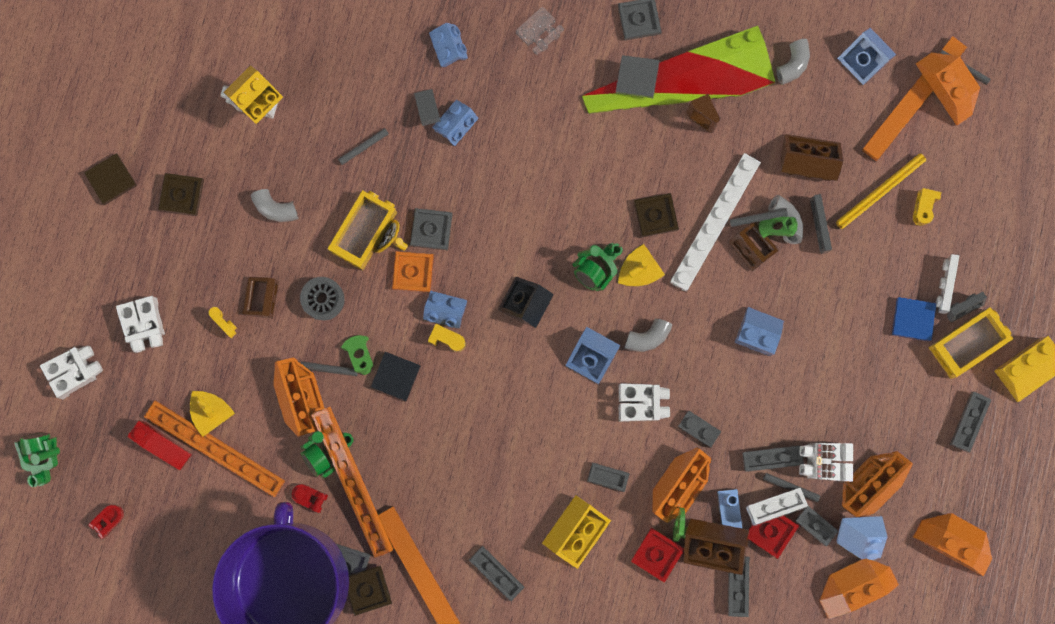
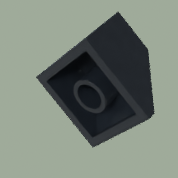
M515 277L498 310L526 325L536 328L554 294L537 283Z

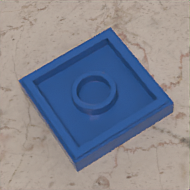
M898 297L896 299L892 335L932 341L936 303Z

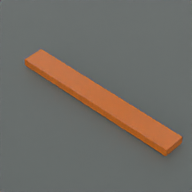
M952 36L942 50L950 55L961 56L968 47ZM923 74L863 147L862 151L875 161L882 156L933 92Z
M156 400L153 401L144 415L151 422L273 497L277 496L286 481L210 433L202 437L192 422Z
M331 407L312 414L318 431L324 435L323 443L374 558L393 551Z
M393 506L379 514L378 516L390 542L437 624H461L395 507Z

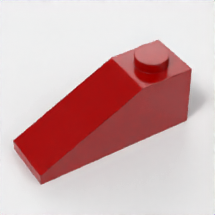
M138 421L127 436L139 446L178 470L183 468L192 455L145 421Z

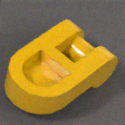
M210 308L209 316L230 338L234 337L237 334L235 332L237 327L230 320L226 322L223 319V313L219 308Z

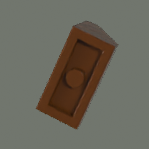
M709 94L690 102L686 111L689 119L707 132L713 133L720 121V117Z
M756 222L747 226L729 241L730 245L752 271L779 251L768 236L763 239ZM751 229L770 251L766 256L761 253L746 233Z
M248 277L242 315L273 319L279 281L274 278ZM255 282L267 284L262 312L250 311Z

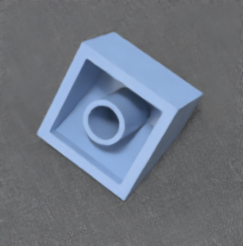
M882 516L842 518L837 536V544L860 559L875 560L881 558L888 537Z

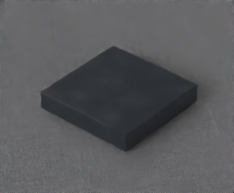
M385 352L371 388L407 402L421 365Z

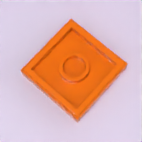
M396 251L392 289L430 293L434 254Z

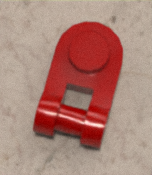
M304 484L295 486L291 493L296 503L317 513H321V506L329 496ZM312 495L317 497L315 503L310 502Z
M109 505L88 526L98 533L97 536L103 540L122 521L124 511L119 505ZM102 521L107 524L105 527L101 525Z

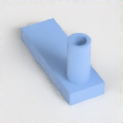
M738 490L717 491L721 524L742 528Z

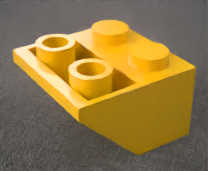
M251 65L223 92L255 124L283 98Z

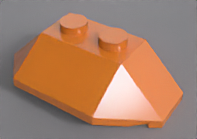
M931 52L915 63L956 126L973 115L980 86L960 56Z
M294 357L276 361L273 386L284 422L298 437L316 432L317 427L312 414L325 408L314 373L299 363Z
M698 447L675 457L653 489L652 512L666 523L677 518L679 507L684 508L686 514L708 482L711 458Z
M898 451L870 456L853 473V482L845 481L843 483V508L855 518L866 517L876 513L902 487L913 463Z
M953 513L921 520L913 535V538L981 576L985 575L992 561L987 533Z
M860 559L829 575L819 601L827 618L830 619L851 613L888 595L899 584L889 566L869 559Z

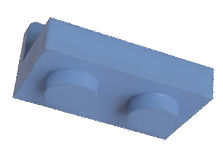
M445 23L429 32L441 67H447L459 59H468L467 49L462 43L461 32L456 25Z
M456 99L440 118L441 122H437L432 128L447 138L452 145L456 146L478 120V117L470 107Z
M430 291L424 307L423 319L432 323L460 329L467 300Z

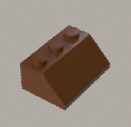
M785 134L780 162L781 172H785L788 175H803L807 178H821L825 181H838L844 162L841 143Z
M690 518L685 534L684 563L742 575L749 530Z

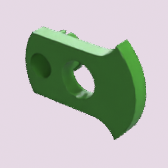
M779 217L760 221L759 231L763 239L768 235L793 237L798 227L795 217ZM782 222L783 227L781 229H773L774 224Z
M358 335L346 340L341 348L348 352L354 371L367 375L373 367V362L366 345L369 338ZM363 350V357L355 358V351Z
M679 507V513L674 522L673 542H678L680 538L685 539L688 527L685 526L684 508Z

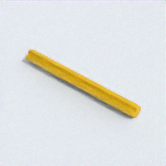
M920 153L838 219L836 225L840 229L845 228L926 162L924 155Z

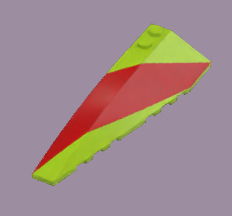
M755 26L660 62L654 98L616 94L617 80L583 95L582 99L588 114L617 109L643 108L651 105L660 106L686 103L706 94H709L711 99H721L729 96L738 97L775 84L776 81L765 41L759 27Z

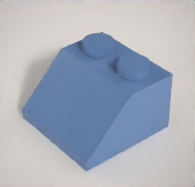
M869 28L837 59L864 85L896 54Z
M747 307L734 343L772 356L775 354L780 341L784 321Z
M586 327L565 366L599 384L620 345Z

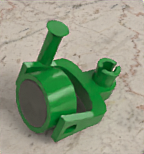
M610 243L601 249L596 245H592L586 250L579 251L577 254L578 258L572 263L574 267L578 266L574 270L577 280L590 290H595L596 292L603 291L618 272L613 261L617 256L621 255L623 251L622 246L618 247L620 244ZM590 256L598 257L605 265L608 275H605L598 264L586 258Z
M317 431L308 437L309 441L300 446L302 449H305L301 452V456L315 476L320 475L324 479L336 470L334 466L330 468L324 453L316 444H313L314 442L321 443L324 439L323 433ZM342 433L347 438V445L350 447L354 441L352 435Z
M37 433L19 438V441L14 442L21 467L26 471L32 472V475L27 479L28 485L30 487H37L48 484L51 480L50 469L58 465L57 455L60 453V449L57 447V437L51 438L50 433ZM49 458L47 463H40V461Z

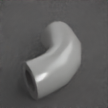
M800 39L789 45L791 50L790 60L787 64L778 66L776 69L781 85L799 78L807 69L810 59L807 39Z
M261 189L251 194V199L258 212L267 219L277 222L299 219L293 201L282 204L277 203L272 199L268 189Z
M776 195L771 200L768 211L787 208L788 216L783 217H795L798 227L793 237L783 236V239L790 244H799L803 238V223L800 214L793 204L780 195Z
M655 318L648 331L643 333L630 331L624 349L637 352L655 349L666 340L673 324Z

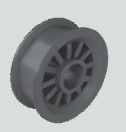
M313 278L302 288L300 294L302 308L314 319L330 320L336 317L344 306V293L341 287L330 278ZM326 294L327 300L324 303H319V296Z

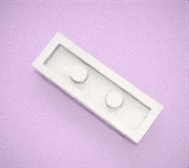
M951 254L944 260L943 270H945V274L939 284V288L942 291L941 296H938L936 300L938 313L946 314L950 311L959 255Z
M801 488L749 505L746 509L753 526L806 508L808 504Z

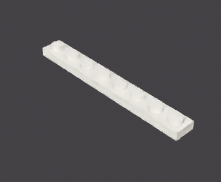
M745 153L743 154L671 279V284L687 292L759 167L760 161Z

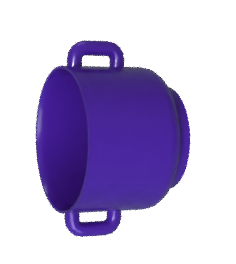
M280 502L275 507L274 524L261 526L246 532L236 539L222 555L213 579L214 607L222 624H333L343 610L347 600L349 574L343 554L335 542L315 527L294 523L293 506L289 502Z

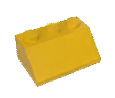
M1049 336L1039 338L994 370L1017 402H1020L1055 376V344Z
M575 495L542 544L578 569L611 520Z

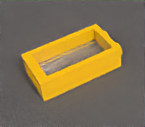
M363 190L328 247L332 254L362 271L397 214L393 203L388 200L383 202L378 199L379 196L372 191L367 193Z
M991 307L982 310L928 347L950 379L960 376L1013 340L1011 331L999 320V314L991 309Z

